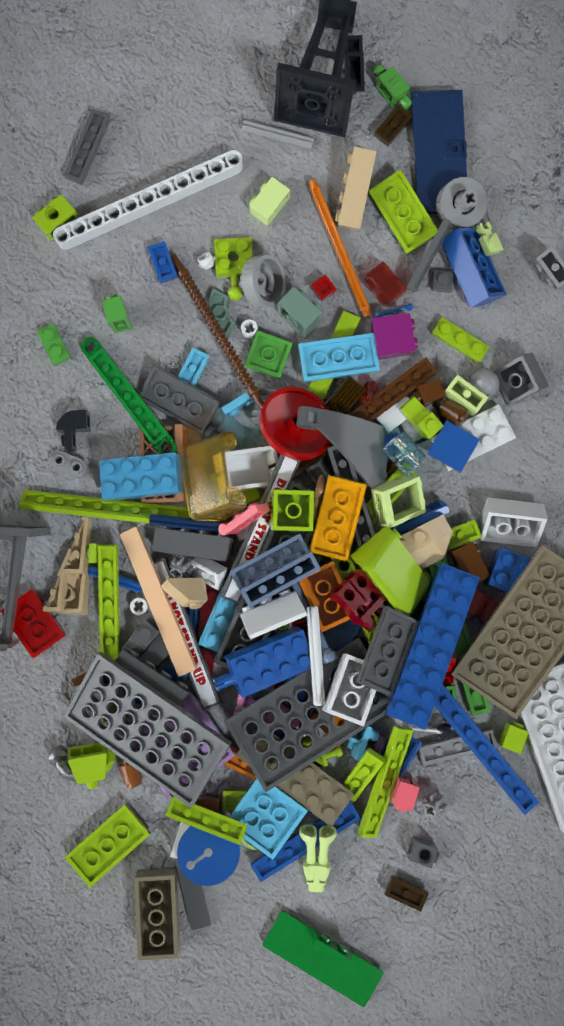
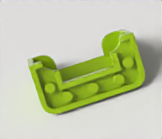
M385 526L352 553L350 557L356 564L360 565V568L363 569L380 593L385 596L387 606L410 616L430 587V580L432 578L425 570H421L400 541L402 537L396 529L391 530Z

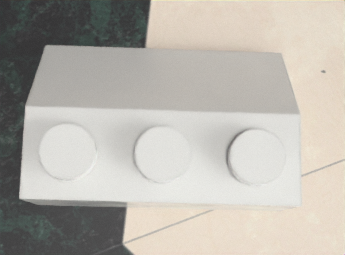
M487 497L482 513L480 532L482 537L480 541L537 547L547 521L545 505Z
M290 589L279 592V597L274 599L269 597L263 600L261 604L249 608L245 606L242 608L243 612L239 613L250 639L307 616L296 591H290Z

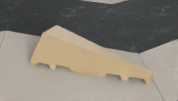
M82 517L81 526L74 535L75 540L72 547L67 551L57 574L58 579L54 588H51L50 598L47 605H44L43 611L67 615H88V571L90 563H88L87 549L89 544H91L92 518Z

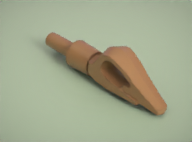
M322 474L317 480L314 493V521H316L318 509L321 506L324 490V475Z

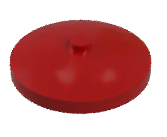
M285 387L273 392L261 408L259 422L263 436L273 449L285 457L295 460H309L318 457L328 448L331 442L319 430L302 429L296 426L298 408L302 406L329 410V408L324 405V402L317 395L306 389Z

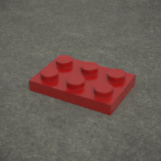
M34 588L18 598L13 631L32 659L66 637V634L51 612L43 611L45 603ZM3 608V609L1 610V613L3 614V616H4V610H5V608Z

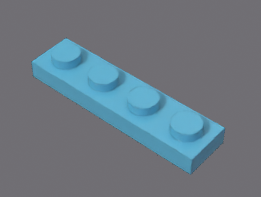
M230 572L226 575L198 643L215 652H218L237 603L220 597Z

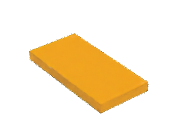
M328 475L309 551L348 561L367 484Z

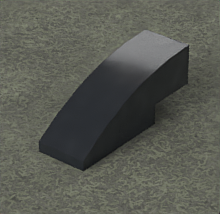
M348 35L344 56V77L356 80L354 92H365L362 35Z

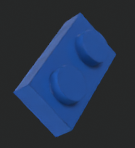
M163 241L148 246L147 248L160 284L178 278L166 242Z

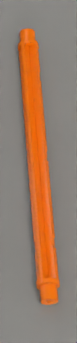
M312 179L308 182L310 192L360 308L359 310L364 318L372 316L371 307L368 304L321 192L320 185L317 184L316 179Z

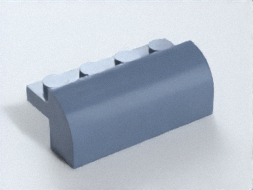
M299 533L231 569L230 573L245 602L251 608L321 570Z

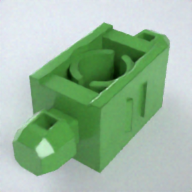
M378 64L373 70L375 77L378 79L375 88L392 108L399 104L403 109H409L412 105L411 99L407 96L410 89L409 85L393 66L386 71L382 65Z

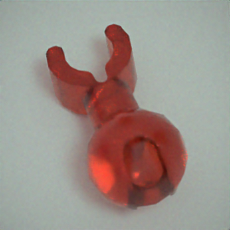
M374 380L366 381L364 384L365 394L359 398L362 406L368 400L371 405L374 403L372 395L378 391V384Z

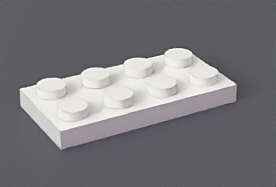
M499 404L466 420L463 424L456 425L480 439L467 462L516 438ZM437 435L431 438L432 443L436 439ZM444 464L447 472L452 470V468Z

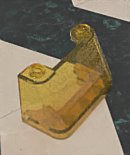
M223 432L189 444L181 451L187 509L189 516L194 520L224 521L246 508L244 494L239 489L230 488L225 452L232 451L236 447L235 432Z

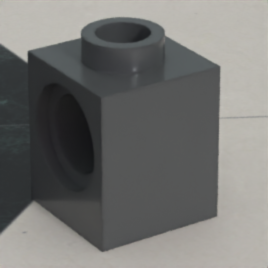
M412 836L406 855L409 861L432 869L433 863H436L438 860L439 851L434 843ZM423 849L429 850L426 856H420V851Z

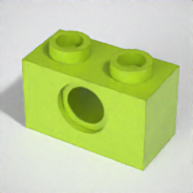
M62 194L51 199L46 207L39 209L35 216L32 217L36 225L50 241L54 239L53 232L56 228L79 218L77 212ZM54 214H59L57 218L51 219Z

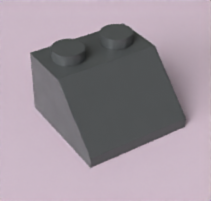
M533 352L524 354L494 371L500 381L499 388L508 406L549 387Z

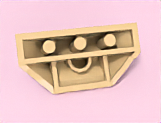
M443 514L402 535L400 541L422 570L444 558L453 531Z

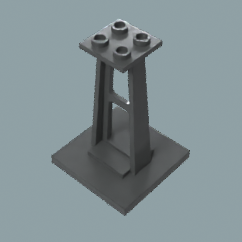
M0 524V540H10L13 544L8 585L0 587V593L6 595L2 633L0 634V651H7L8 648H13L20 640L12 639L27 537L50 535L51 528Z

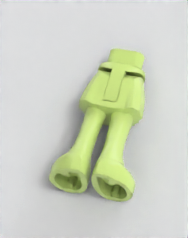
M305 824L300 827L299 834L307 846V858L303 862L306 883L310 892H323L331 868V863L328 860V848L330 843L336 838L337 831L334 826L331 827L329 825H324L320 828L319 856H316L317 829L314 825Z

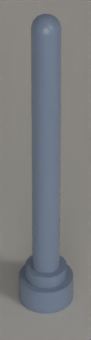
M299 582L291 586L296 591L307 613L306 608L309 606V603ZM320 630L322 662L325 665L338 659L336 652L332 651V648L329 649Z

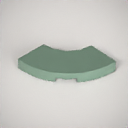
M213 288L209 296L208 306L213 311L212 315H215V319L221 325L220 328H223V332L226 333L225 337H229L236 325V321L228 313L227 305L230 298Z

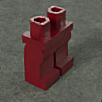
M360 568L352 571L328 597L341 606L346 615L352 619L351 621L354 625L360 624L364 629L371 630L377 623L371 615L375 613L380 618L383 607L386 606L383 603L386 598L384 595H381L378 588L363 569Z

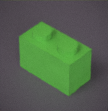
M112 295L102 301L108 324L114 333L133 328L127 306L121 296Z

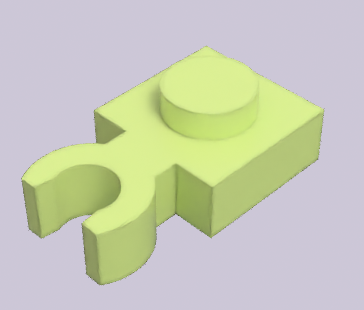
M486 222L484 225L480 223L475 227L476 232L481 236L478 240L485 256L498 254L504 250L497 234H492V227L489 222Z

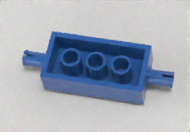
M295 626L225 655L229 673L214 678L213 682L217 691L234 684L237 693L244 698L311 669L309 639H306L303 629Z

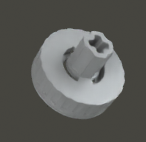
M459 177L453 179L440 190L437 196L436 211L441 221L444 218L451 220V229L454 230L457 228H469L475 225L486 213L488 204L486 192L482 185L472 178Z
M271 255L255 256L248 259L242 269V275L238 282L247 300L257 307L278 304L286 288L284 269L281 263Z

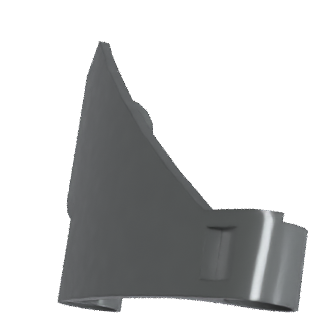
M307 406L298 408L296 426L302 429L319 430L353 466L370 490L385 483L388 454L384 449L386 431L384 426L330 410Z

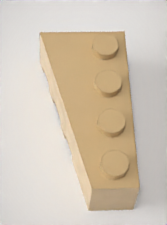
M354 147L353 152H349L347 164H350L349 172L345 171L343 179L346 188L345 191H341L339 199L342 207L341 210H337L335 218L339 228L360 231L377 151Z

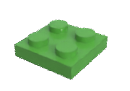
M257 330L244 366L245 368L281 379L293 343Z

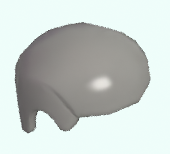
M483 368L471 375L473 386L483 394L487 393V397L494 395L499 390L500 381L492 370Z

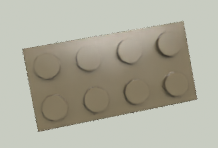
M177 868L138 870L134 877L138 961L179 958L181 940Z

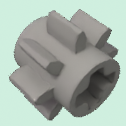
M175 556L169 565L170 573L174 578H189L194 570L191 567V560L186 556H181L180 558Z
M434 792L433 794L429 793L424 798L426 801L423 804L424 811L428 816L434 818L442 817L447 812L445 810L448 807L447 800L443 795Z

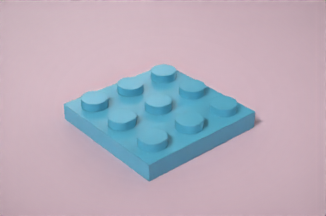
M256 778L229 818L247 824L243 838L273 860L308 809L277 786L265 793Z

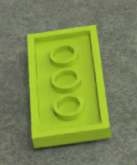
M401 169L368 191L407 255L434 238L438 229Z
M125 803L64 858L90 888L145 840L151 832Z

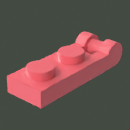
M255 502L247 507L248 510L234 516L235 519L230 523L220 524L218 528L221 535L239 533L269 512L268 504Z

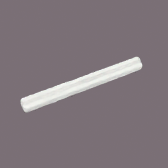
M308 606L306 610L313 704L321 706L325 704L319 609L318 606Z

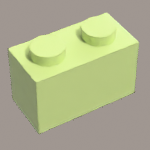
M273 177L263 183L260 189L261 192L258 196H253L249 203L250 214L267 226H269L290 198V189Z
M459 375L452 380L444 391L447 399L453 400L467 408V413L472 417L488 399L486 395Z

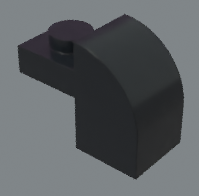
M87 410L66 412L57 422L56 431L64 433L61 436V443L67 451H76V432H91L90 413Z

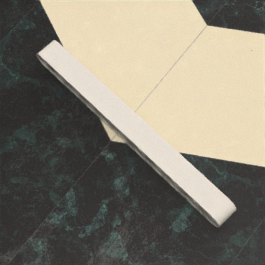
M237 150L226 152L64 224L54 230L53 238L63 250L78 246L239 174L243 169L242 155ZM234 160L238 161L237 164H231L230 162ZM215 168L221 169L219 172H214L213 170ZM200 175L204 176L201 180L196 179ZM182 183L187 184L185 187H180L179 185ZM164 191H170L168 195L162 194ZM153 198V201L149 203L145 202L146 199ZM130 206H136L134 210H128ZM114 213H119L116 218H111ZM96 221H102L100 225H94ZM79 229H85L82 233H77ZM67 236L66 240L60 241L61 237Z

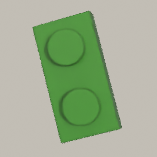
M54 323L37 331L54 366L71 358Z

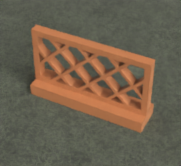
M183 424L164 427L167 431H173V439L178 445L177 454L181 455L184 494H176L174 498L162 496L163 499H158L160 496H155L153 499L145 497L141 498V503L189 502L187 427ZM140 429V456H146L150 449L159 454L153 448V445L146 441L145 434ZM171 443L166 444V446L163 448L164 452H166L168 448L172 450L173 447L171 446Z

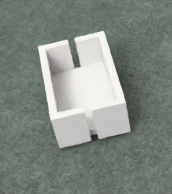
M271 446L221 452L214 456L217 474L221 473V476L218 477L221 495L266 488L275 467L268 469V466L278 462L276 450Z

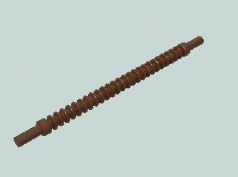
M176 254L171 255L170 257L178 271L179 279L185 284L184 287L187 288V292L190 293L189 295L192 297V300L195 301V305H198L197 309L200 310V314H203L202 317L208 323L207 326L211 327L210 331L213 332V336H216L215 339L219 340L218 344L221 345V349H224L223 353L226 354V358H229L228 361L232 362L231 366L235 367L234 371H237L236 375L240 376L239 380H243L242 385H245L244 388L248 389L249 397L254 399L261 411L264 401L259 394L260 390L257 386H254L255 382L252 381V377H249L250 374L246 373L247 368H243L242 360L238 359L239 355L236 354V350H233L234 347L230 346L231 342L228 341V337H225L226 333L223 332V328H220L221 325L215 319V315H212L213 311L210 310V306H207L208 303L204 302L205 298L202 297V293H199L200 289H197L192 276H189L188 269L183 267Z

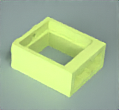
M405 474L371 489L377 522L380 526L392 528L426 513L420 476ZM408 487L411 508L393 515L390 494Z

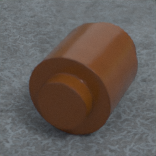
M444 400L439 407L441 416L455 425L463 424L468 418L467 408L453 400Z

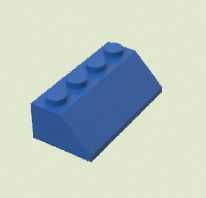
M457 228L445 237L442 248L450 260V267L458 278L459 286L463 289L467 304L471 308L480 307L506 296L507 293L490 256H485L478 240L481 236L476 232V228Z

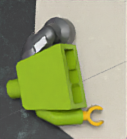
M99 742L69 747L68 750L63 746H55L49 751V762L60 772L58 774L61 777L73 782L76 781L77 784L86 783L88 789L96 788L98 781L105 779L106 772L110 771L116 760V754Z

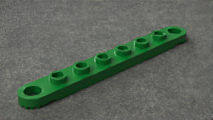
M93 337L85 338L81 344L82 352L159 454H165L163 450L164 445L171 443L173 448L169 453H177L178 445L105 348L97 339ZM94 342L95 349L92 352H88V344Z

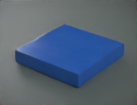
M446 420L443 425L444 427L441 428L427 454L461 473L480 439Z

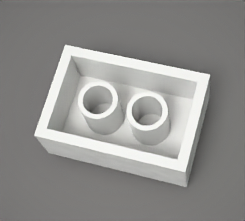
M342 653L322 711L364 726L376 690L356 682L364 660Z

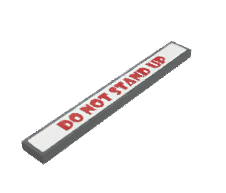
M280 455L259 503H267L270 511L250 524L231 569L261 553L271 530L272 491L288 490L300 460ZM229 573L220 597L239 604L242 594L231 573Z
M167 558L153 562L162 584L168 578H174L170 573L171 569L169 568ZM167 594L198 669L189 672V676L202 710H206L222 703L221 698L215 688V683L213 682V677L201 646L198 644L199 641L186 607H182Z

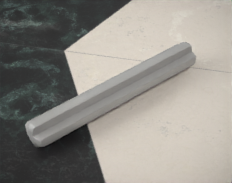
M246 119L242 124V130L310 149L314 144V138L311 136Z

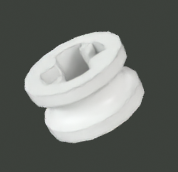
M250 319L245 320L241 325L242 335L245 338L255 337L258 330L256 322ZM252 325L254 331L246 333L245 327Z
M135 598L130 604V610L135 615L146 613L149 607L147 600L144 598ZM137 601H138V603H141V601H142L143 604H144V605L142 606L143 611H141V612H140V610H138V611L135 610V608H136V604H135V603H136Z

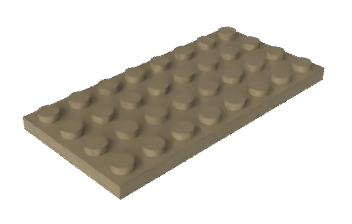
M544 545L540 546L455 665V668L450 672L451 675L515 719H517L564 654L563 558Z

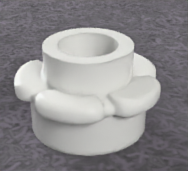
M210 252L200 255L197 259L199 267L204 269L211 268L214 265L215 256H212Z

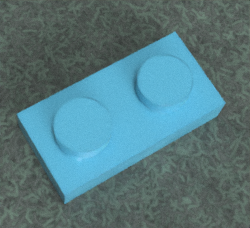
M192 348L178 377L196 386L210 356Z
M246 392L221 409L226 418L228 416L234 417L241 412L240 409L245 405L249 407L255 401Z

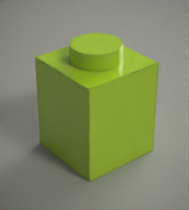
M513 721L512 724L506 722L498 744L508 750L521 754L529 732L523 729L524 725Z

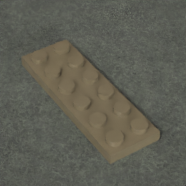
M257 726L254 728L251 734L256 732ZM273 733V737L275 740H282L279 736ZM258 741L256 749L260 752L266 750V741ZM286 747L284 756L291 758L294 755L293 747ZM239 749L235 756L248 764ZM269 758L267 760V768L274 769L277 766L276 758ZM313 762L277 785L278 788L331 827L355 795L354 792Z

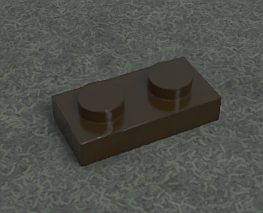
M398 105L375 131L374 136L389 147L409 124L413 116Z
M391 875L384 891L385 896L420 912L429 894L427 890L395 875Z

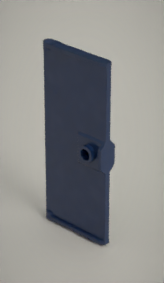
M463 90L411 92L416 195L428 214H437L436 199L440 190L447 183L455 178L467 177Z

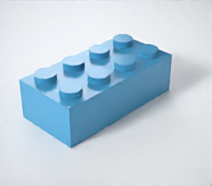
M175 452L99 460L103 500L115 501L184 494L181 455Z

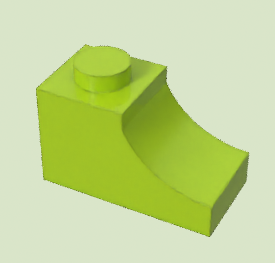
M411 397L399 408L400 412L422 438L431 439L444 427L434 413L426 409L416 397Z

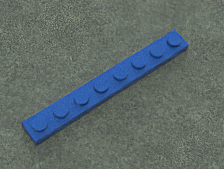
M442 684L435 707L520 811L526 815L539 801Z

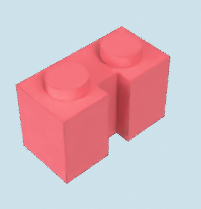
M398 775L390 798L396 809L406 812L407 809L413 811L420 788L414 779Z

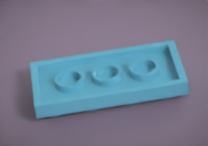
M374 333L298 344L304 383L380 371Z

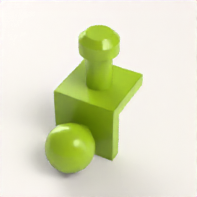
M309 736L302 737V746L308 747L311 744ZM341 746L335 747L315 760V762L324 767L328 766V758L341 757L343 755Z

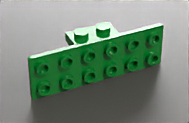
M281 910L263 941V947L362 1007L366 1006L384 974L383 970L353 953L345 945L338 944L327 934L320 933L284 910Z

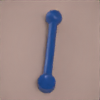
M407 304L404 307L383 312L379 311L375 313V317L404 310L411 311L413 305Z

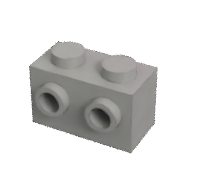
M551 246L535 259L537 261L535 266L540 273L545 272L548 276L546 281L551 288L556 287V289H559L564 285V261L554 247Z

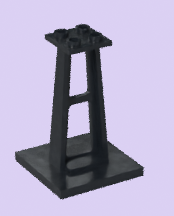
M319 0L317 23L300 67L278 62L276 69L274 121L345 138L356 80L343 78L341 73L348 32H353L357 8L356 1ZM325 27L340 30L337 49L334 52L319 48ZM316 56L330 58L334 61L332 75L311 70Z

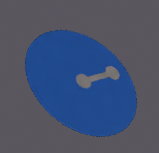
M190 826L184 832L178 844L177 858L180 869L190 881L198 885H217L228 879L235 871L240 858V845Z

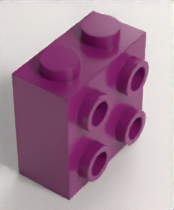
M410 313L372 318L370 325L375 337L378 360L409 356L415 353L418 348V340L413 334L415 321L411 319Z

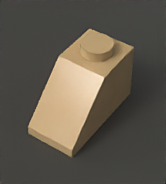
M168 578L161 585L162 590L182 607L198 609L208 600L205 578Z

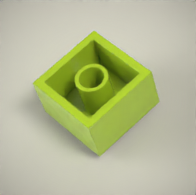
M273 490L271 496V530L313 531L314 491Z

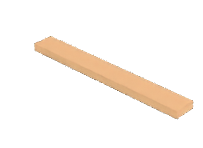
M135 526L119 534L178 677L198 669L166 592L162 590L161 579L139 527Z

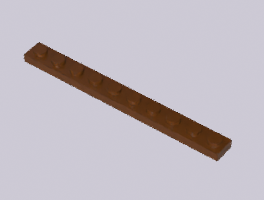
M425 357L348 415L372 422L406 395L414 391L417 386L422 385L437 374L438 371L429 359ZM327 449L318 457L300 460L292 480L306 471L305 468L323 456L325 457L328 454Z

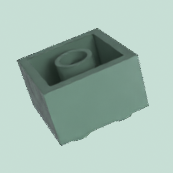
M293 286L278 302V315L304 339L320 324L321 308L317 303H311L303 290H297Z

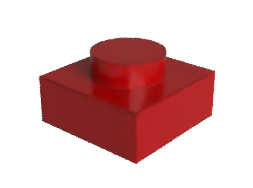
M326 274L310 285V288L321 302L337 290Z

